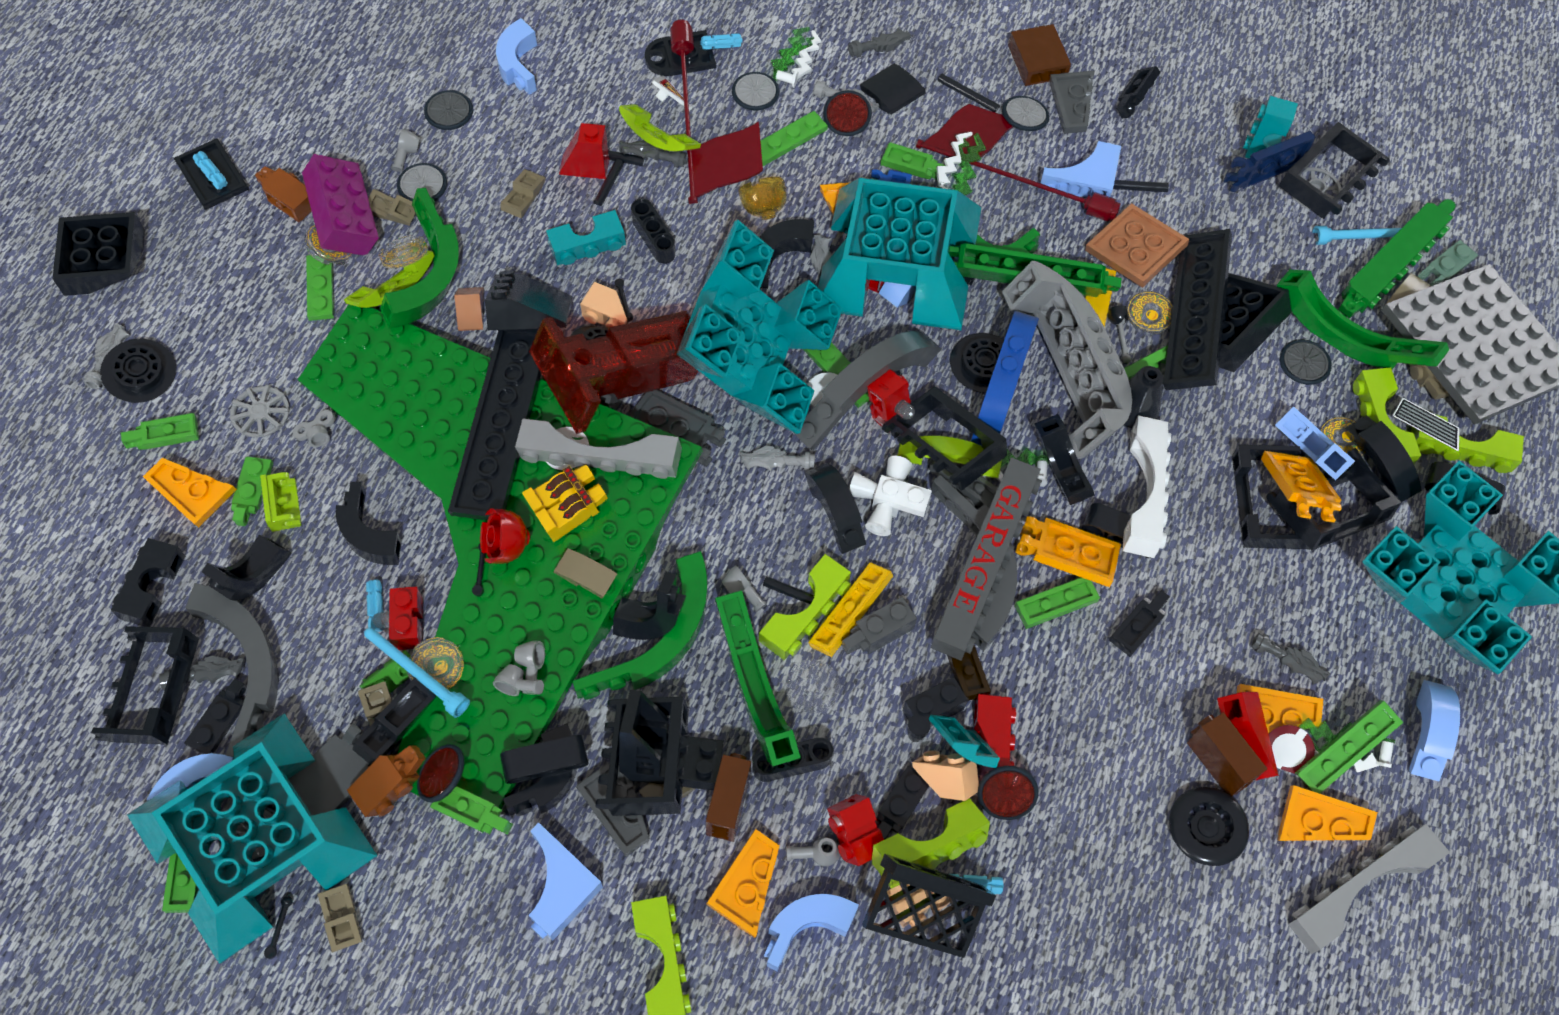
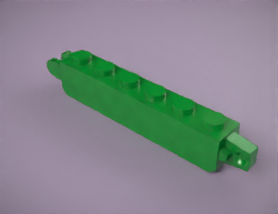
M1445 199L1438 206L1434 203H1426L1348 282V286L1341 293L1344 301L1338 310L1348 318H1351L1359 311L1363 313L1368 307L1373 309L1382 299L1380 294L1387 295L1396 285L1393 281L1395 279L1401 281L1409 272L1407 267L1409 265L1414 267L1423 257L1421 253L1423 251L1428 253L1437 243L1434 239L1437 237L1441 240L1450 228L1447 225L1453 218L1450 214L1456 208L1455 202L1451 199Z
M967 243L960 244L959 247L949 246L948 253L950 256L955 257L954 263L963 277L1010 284L1031 261H1037L1060 274L1085 296L1097 297L1099 294H1106L1107 291L1117 292L1121 288L1122 278L1109 276L1106 267L1101 264Z

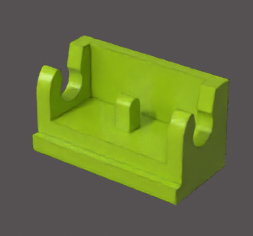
M287 472L260 475L265 521L270 530L275 532L300 527L301 518L295 478L288 479L289 473Z

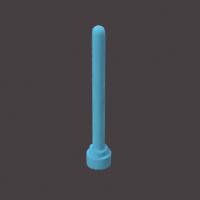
M1315 226L1312 232L1318 233L1319 236L1316 245H1326L1331 240L1394 237L1402 228L1332 230L1327 226Z
M367 628L364 631V636L443 700L445 710L450 715L457 718L466 711L470 700L462 693L450 692L373 628Z

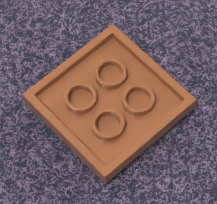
M1131 203L1086 244L1085 251L1143 288L1188 246L1189 239Z

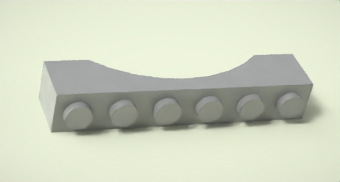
M522 419L515 446L521 459L530 463L544 461L555 466L569 464L577 468L586 464L588 468H600L606 472H615V470L626 471L636 476L651 474L660 479L667 477L676 478L682 452L679 437L651 434L639 441L623 446L593 447L580 444L565 437L547 421Z
M1427 824L1418 829L1414 825L1410 826L1399 834L1402 838L1399 843L1395 845L1393 841H1390L1378 851L1381 856L1376 860L1370 856L1357 865L1360 870L1357 874L1352 876L1348 872L1338 879L1336 884L1339 887L1331 892L1326 888L1316 895L1314 899L1317 903L1311 908L1305 904L1292 913L1295 919L1288 925L1311 954L1321 950L1343 933L1345 917L1350 904L1357 893L1370 880L1394 873L1420 874L1450 853Z

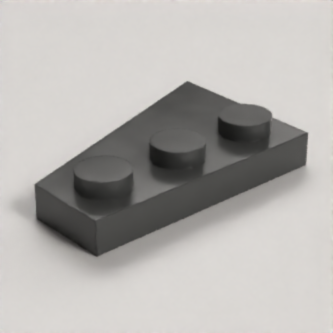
M1095 70L1051 74L1049 82L1064 134L1087 131Z
M609 762L576 785V788L626 858L648 842L649 836L642 815L612 816L609 809H598L595 807L597 799H606L607 785L599 784L598 778L599 775L609 774ZM618 767L615 798H635L636 794L632 780H629L619 772Z

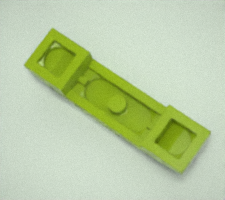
M620 105L619 111L626 123L647 143L667 151L693 150L701 147V143L686 134L669 135L649 123L651 113L638 105Z
M415 250L413 251L414 255L408 259H402L400 261L409 260L417 256L420 253V251ZM424 250V255L422 254L417 260L404 264L402 271L376 289L362 286L344 299L345 303L365 308L379 306L385 293L399 291L415 285L430 266L434 258L433 251Z
M918 436L954 463L967 464L984 450L981 445L954 437ZM907 442L904 445L900 444L897 456L904 457L911 463L922 465L923 458L919 459L915 456V451L918 449L911 442ZM1002 460L984 473L983 476L999 478Z

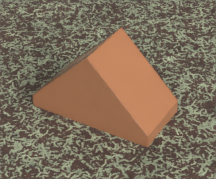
M483 287L458 288L454 298L458 331L483 330Z

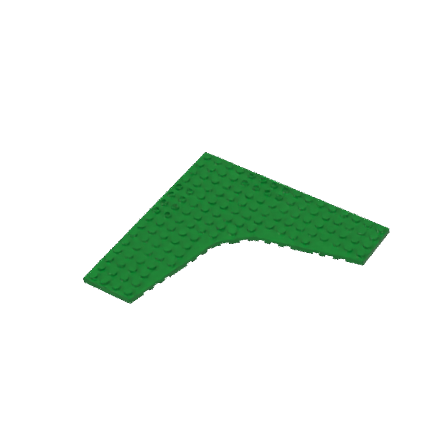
M349 304L297 380L442 501L458 560L457 571L433 645L444 646L447 644L450 649L457 651L458 664H461L460 668H458L459 673L455 680L446 685L445 688L450 692L462 693L470 700V704L461 716L454 718L445 710L443 700L436 696L425 712L403 736L397 754L408 746L417 745L427 759L431 753L441 746L447 744L458 746L464 755V769L457 787L481 797L502 809L505 804L503 798L510 795L516 783H505L500 754L507 750L540 742L541 734L545 733L571 687L572 681L575 680L593 650L603 639H606L613 626V616L622 597L629 598L656 550V543L665 520L703 450L701 446L679 437L682 452L676 478L667 477L660 479L651 474L636 476L626 471L615 470V472H606L600 468L589 467L595 480L585 485L584 489L587 491L599 483L608 499L596 507L599 511L598 514L593 517L591 515L589 519L555 542L552 541L522 492L530 487L533 490L548 482L554 475L563 472V470L552 468L544 461L530 463L519 457L506 510L512 511L521 517L526 529L530 533L529 544L525 546L523 553L517 559L509 563L490 564L484 561L481 584L484 593L477 597L472 593V588L476 585L480 557V550L478 549L482 522H488V520L451 516L448 509L490 357L411 324L388 328L382 312L371 307H357ZM542 379L539 381L530 420L547 421L555 429L562 427L577 428L586 435L589 446H623L639 441L651 434L678 437ZM572 437V438L575 439V440H581V439H583L584 437H579V438H577V437ZM568 548L617 573L602 599L580 585L575 586L553 573ZM529 641H541L545 648V660L543 666L538 669L537 680L543 681V692L530 695L523 694L520 691L518 696H509L497 690L493 686V681L498 673L509 664L521 668L524 672L523 680H525L527 667L516 663L514 658L516 647ZM451 657L434 658L428 661L425 669L432 677L441 679L451 673L455 663ZM444 661L448 664V671L445 674L439 675L435 672V665L438 662ZM447 750L440 753L428 767L423 780V789L426 795L436 796L444 780L449 783L452 782L459 764L458 756L454 751ZM425 760L423 761V763L421 764V766H420V767L418 768V770L416 771V772L418 773V775H419V772H420L421 767L423 766ZM416 780L412 784L413 788L410 792L419 796Z

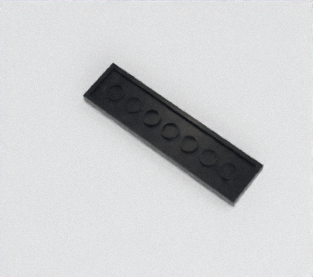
M1230 229L1184 235L1189 239V243L1179 255L1163 381L1165 390L1217 385L1232 243Z
M498 330L448 512L451 516L488 520L490 515L485 514L491 508L506 510L520 457L515 446L522 419H530L551 339L549 330Z

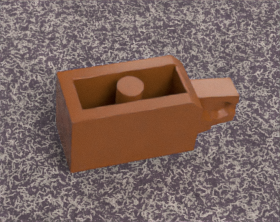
M264 166L255 174L257 181L262 185L268 202L291 218L301 222L312 212L306 187L293 173H287L280 167L274 171Z
M417 745L408 746L399 754L380 755L347 789V792L365 817L385 816L393 810V804L400 797L405 796L412 790V784L420 777L416 771L426 758Z

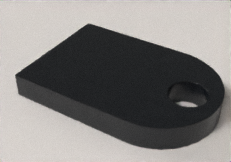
M706 30L693 32L694 49L691 53L685 55L687 73L716 68L712 49L703 50L700 45L701 37L708 36ZM670 36L658 38L647 46L645 50V63L649 70L660 76L682 74L681 56L671 50ZM660 56L662 59L660 61H652L651 57Z

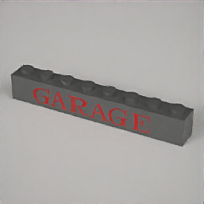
M1011 457L933 638L932 649L962 661L965 652L971 653L976 641L972 634L975 628L981 629L986 617L982 610L985 605L990 607L996 593L991 590L994 582L1000 584L1005 572V568L1001 567L1003 560H1010L1015 547L1010 543L1013 537L1019 538L1024 526L1023 523H1020L1022 515L1027 517L1033 502L1029 501L1031 493L1037 495L1042 480L1038 479L1041 471L1040 468Z

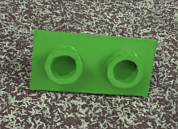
M403 650L402 653H404L408 658H410L413 661L409 653L406 650ZM390 659L383 665L384 668L378 669L368 678H364L360 688L364 689L386 681L391 693L411 677V674L393 659Z

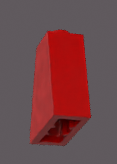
M580 124L562 156L559 175L606 179L609 154L605 125Z

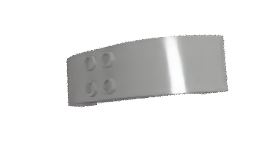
M1031 261L1002 293L1011 312L1032 313L1033 316L1039 318L1038 327L1083 422L1069 436L1077 458L1083 459L1120 429L1128 420L1132 407L1131 387L1116 350L1099 316L1090 303L1060 274L1037 261Z

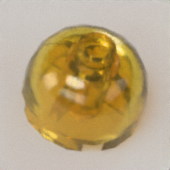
M781 177L759 179V184L752 186V183L749 182L738 190L744 209L753 216L762 217V220L776 217L775 213L784 207L787 200L784 180L782 181Z

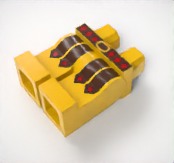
M586 464L574 471L568 466L563 469V472L554 475L548 482L533 490L530 487L522 492L553 542L585 522L591 515L593 517L598 514L599 511L596 507L608 499L599 483L587 491L584 489L585 485L595 480L594 475Z

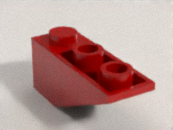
M1240 692L1217 698L1220 713L1224 712L1267 767V770L1256 780L1279 776L1258 692Z
M978 694L975 701L974 730L1000 758L997 767L1014 766V761H1010V751H1014L1015 734H1011V724H1015L1016 707H1012V697ZM1006 771L996 774L1000 785L1005 786L1009 778H1013L1014 772Z

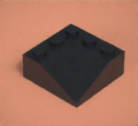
M126 212L59 218L52 279L64 296L91 294L132 276L143 251L145 229L136 213Z

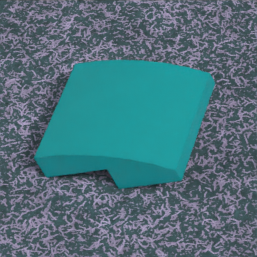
M930 715L929 721L957 753L976 764L997 768L1000 758L976 731L964 729L953 717Z

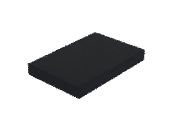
M218 138L174 157L176 164L204 210L249 190ZM199 151L204 152L226 178L227 186L220 190L216 189L212 184L213 182L197 166L193 155Z

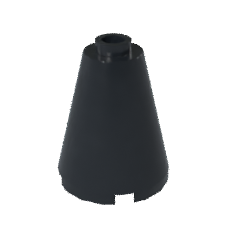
M1146 366L1128 379L1131 387L1132 407L1129 418L1123 426L1133 428L1138 415L1157 419L1160 414L1164 377L1162 372L1156 367Z

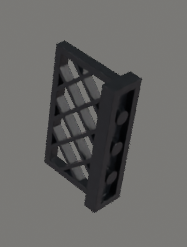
M884 854L880 865L885 869L862 926L871 931L965 958L986 905L992 907L996 895L981 884ZM891 879L899 881L902 890L888 897L887 888ZM920 888L924 889L927 898L914 905L910 894ZM947 896L951 906L938 912L935 902ZM905 897L909 908L895 915L892 904ZM968 904L975 905L971 915L962 919L959 909ZM930 905L933 916L920 923L917 912ZM887 908L890 919L881 924L874 923L877 913ZM954 913L957 923L945 930L941 920ZM912 915L915 926L905 932L901 931L899 922ZM936 923L940 933L927 939L923 930ZM961 931L962 938L958 948L951 946L948 937Z

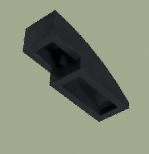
M414 678L375 718L374 723L354 742L352 750L370 765L380 755H387L436 698V695Z

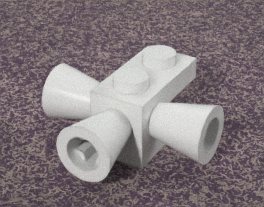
M890 456L887 461L886 476L881 475L879 484L857 472L853 475L849 488L852 496L873 499L872 510L874 511L865 527L875 535H890L892 516L897 517L899 510L924 517L932 490L904 482L913 467L908 459L901 456Z

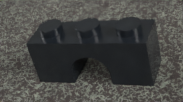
M147 539L144 546L137 553V560L132 570L127 572L125 583L120 593L113 599L111 611L120 620L144 627L151 626L162 603L154 594L147 593V587L151 581L159 577L175 579L186 557L180 548L165 542Z

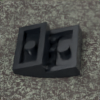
M895 63L860 84L861 90L866 95L874 98L881 110L891 115L926 94L925 88L909 72Z

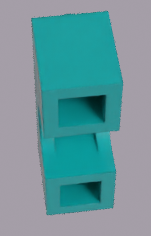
M1270 96L1266 105L1261 104L1257 115L1259 121L1254 120L1250 130L1252 136L1247 135L1243 145V149H1247L1245 158H1250L1251 154L1280 143L1282 136L1286 137L1294 121L1298 103Z
M612 210L592 216L594 230L588 235L575 234L569 224L546 230L548 244L557 266L561 264L570 265L577 259L584 257L593 258L601 252L607 250L616 251L626 245L625 232L616 211Z

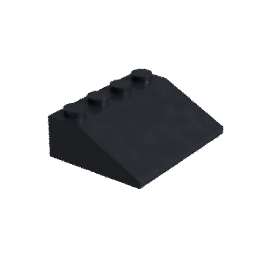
M510 270L501 271L495 276L485 298L487 329L489 331L566 328L572 305V296L523 274H514V271Z
M1228 273L1219 368L1235 372L1292 313L1288 289Z

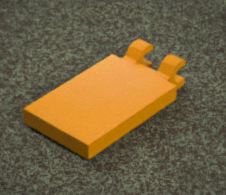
M1264 451L1261 458L1262 462L1288 501L1297 503V515L1310 519L1309 506L1321 508V518L1323 521L1335 523L1336 519L1333 516V511H1341V498L1312 458Z
M1026 517L1025 524L1020 533V542L1017 544L1015 551L1018 555L1027 556L1034 554V561L1107 587L1111 586L1121 547L1120 543L1049 518H1045L1044 522H1041L1034 517Z

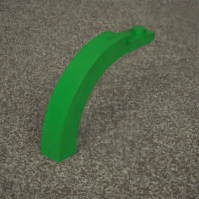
M426 188L416 189L412 206L433 251V269L415 285L384 294L380 310L388 328L412 323L436 308L445 297L458 264L459 249L454 227L452 224L444 225L442 217L436 211L435 202L430 197Z
M1289 269L1277 284V287L1289 290L1291 311L1311 333L1357 361L1380 368L1391 369L1397 363L1437 367L1449 351L1447 342L1385 336L1354 323L1326 299L1316 284L1312 272L1309 270Z
M701 551L676 559V569L681 582L682 594L686 595V600L673 629L664 635L654 647L641 656L573 680V686L578 699L582 697L585 700L593 699L600 694L599 691L608 688L611 690L621 689L626 686L628 681H631L633 689L637 690L662 677L685 656L699 634L707 607V574Z
M742 590L714 598L729 648L728 652L748 716L764 755L772 766L801 758L793 729L787 725L768 681Z

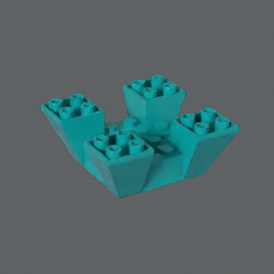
M858 178L839 189L831 230L844 232V229L848 228V234L845 241L822 267L818 288L842 308L841 314L863 317L870 280L916 286L912 324L962 331L969 286L948 252L949 246L959 247L960 244L966 243L976 245L982 207L958 190Z
M736 220L707 274L677 355L748 409L795 434H799L815 390L783 366L788 349H829L842 308L810 280L802 283L777 303L760 290L774 250L743 223Z
M1459 460L1426 494L1425 537L1417 543L1396 526L1362 563L1378 587L1396 602L1401 603L1443 638V641L1462 657L1498 675L1532 638L1529 633L1507 616L1513 608L1559 604V538L1550 531H1547L1518 560L1475 526L1503 494Z
M285 713L234 745V760L191 788L187 789L180 780L127 814L156 863L159 864L177 853L196 883L199 891L188 914L219 964L274 928L255 898L258 894L301 865H304L327 891L378 856L346 807L311 815L289 778L316 760ZM232 797L233 804L231 808L222 812V802ZM275 804V814L270 818L264 819L263 812L265 808ZM248 822V832L238 837L236 833L238 826L241 823ZM220 840L221 849L218 853L211 855L209 852L210 845L214 841ZM259 847H264V857L260 861L254 862L252 859L253 852Z

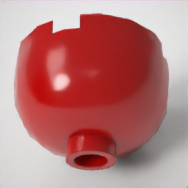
M491 508L485 514L490 515L488 522H482L481 552L487 553L488 558L485 559L487 563H509L523 553L525 546L529 544L530 533L518 514L504 509Z

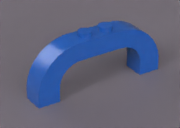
M1015 311L978 416L980 420L999 434H1001L1039 321L1038 317ZM973 434L971 442L981 445V439Z

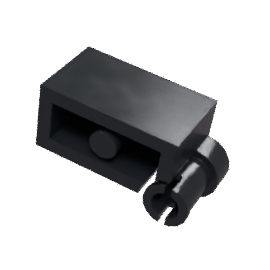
M954 677L905 701L902 711L908 719L907 731L911 741L919 742V740H923L928 735L930 727L933 726L929 721L930 715L951 717L965 709L968 699Z

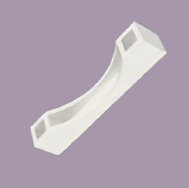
M1139 415L1131 430L1130 452L1137 459L1143 470L1147 483L1146 503L1131 515L1124 529L1123 551L1155 558L1159 548H1164L1167 534L1163 533V528L1168 517V513L1164 512V507H1166L1169 493L1165 492V487L1170 473L1166 472V468L1171 456L1170 452H1167L1171 442V433H1168V422Z

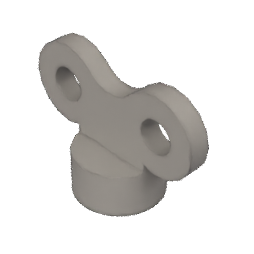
M323 410L318 413L313 421L302 422L296 425L293 429V436L299 441L308 439L309 445L317 448L326 445L330 440L326 428L333 424L335 415L330 410Z

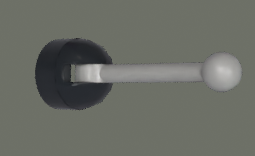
M1118 305L1110 308L1108 315L1110 322L1117 325L1119 329L1123 352L1121 360L1123 363H1129L1131 356L1127 351L1123 325L1128 321L1129 313L1127 306Z

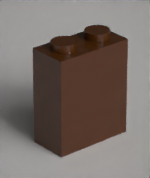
M1054 24L1011 32L1008 47L1025 86L1049 82L1051 74L1069 73L1071 63Z
M1224 712L1215 718L1212 714L1198 723V727L1190 732L1192 738L1187 744L1223 791L1230 796H1234L1252 784L1267 770V767Z
M731 753L730 756H722L706 818V836L731 842L735 841L751 777V761L741 754Z

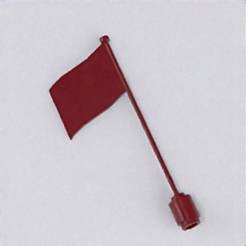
M680 19L674 21L670 28L671 50L681 56L686 135L691 137L685 55L691 53L694 49L693 29L688 21ZM759 121L743 130L704 142L699 149L687 150L690 185L689 204L698 203V197L717 188L747 180L763 171Z
M967 104L958 110L938 132L926 141L919 139L916 148L918 149L922 147L948 157H954L956 153L951 143L957 141L955 136L972 132V136L965 140L963 139L964 143L958 146L962 162L1084 203V209H1087L1086 215L1107 222L1108 220L1113 221L1117 217L1121 203L1116 202L1115 198L1094 192L1093 196L1088 195L1087 199L977 162L1013 126L1005 120L1003 115L971 104Z

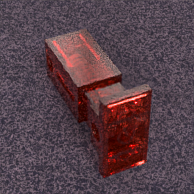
M687 311L609 327L606 336L586 340L583 333L564 337L561 328L557 326L552 317L544 318L529 350L576 434L586 432L601 402L600 396L614 393L617 399H622L689 382L695 379L699 372L677 355L691 318Z

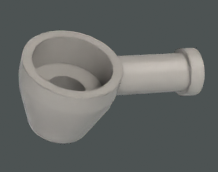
M402 129L398 141V151L394 164L391 167L393 171L402 172L406 155L418 153L421 144L420 137L411 131Z
M736 565L728 571L721 583L729 593L742 590L755 607L754 610L756 612L767 605Z
M529 641L517 646L515 649L514 658L516 663L527 667L525 680H537L538 669L544 664L545 648L541 641ZM522 691L523 694L536 695L533 692Z
M512 664L507 665L499 672L493 681V686L497 690L509 696H518L520 691L541 694L544 690L542 680H523V670Z
M821 837L814 842L813 846H786V861L813 858L821 866H831L837 862L840 856L838 843L831 837ZM827 844L831 846L832 851L826 853L821 847Z

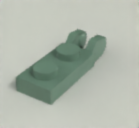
M1459 240L1431 262L1418 277L1425 280L1433 273L1438 278L1434 279L1430 285L1439 284L1453 278L1473 262L1478 254Z

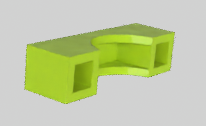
M1392 369L1362 370L1353 383V392L1359 396L1361 402V415L1363 417L1367 415L1376 423L1382 421L1399 439L1413 464H1415L1421 457V453L1414 433L1398 428L1392 423L1386 413V402L1398 390Z
M1436 415V416H1438V417H1440V418H1442V419L1448 421L1447 417ZM1414 427L1411 430L1422 454L1434 453L1442 455L1446 460L1469 462L1474 467L1487 466L1494 468L1499 473H1512L1522 463L1524 440L1522 435L1497 430L1490 439L1480 442L1470 441L1459 435V451Z
M824 554L809 572L808 583L814 594L812 603L804 611L797 614L784 615L775 613L759 632V642L783 660L789 654L791 656L796 655L802 646L800 641L806 634L811 636L819 625L817 620L821 615L827 616L835 606L833 602L838 595L843 597L851 586L849 582L851 572Z
M969 798L946 809L943 825L944 832L932 840L915 841L897 833L873 845L872 864L881 876L885 869L880 865L884 854L935 869L939 864L949 859L954 860L958 858L964 851L983 845L987 840L990 821ZM893 879L889 883L891 889L900 885L899 881Z
M667 896L631 902L636 936L654 943L664 956V971L661 979L654 988L645 993L648 1015H686L692 1013L689 994L683 995L681 983L687 981L684 963H677L676 952L682 950L679 933L673 934L671 922L677 921L674 903L668 904Z

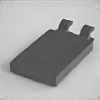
M652 387L648 389L629 414L632 418L701 446L703 452L697 462L706 467L712 461V458L709 457L711 451L703 447L709 440L721 448L726 441L723 438L725 432L713 427L715 425L713 418Z
M355 723L347 729L342 739L335 734L313 755L316 760L315 762L289 778V781L311 815L340 809L351 798L347 789L370 766L369 763L352 750L354 742L363 734V731Z

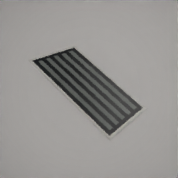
M1402 398L1393 414L1395 418L1459 451V427Z

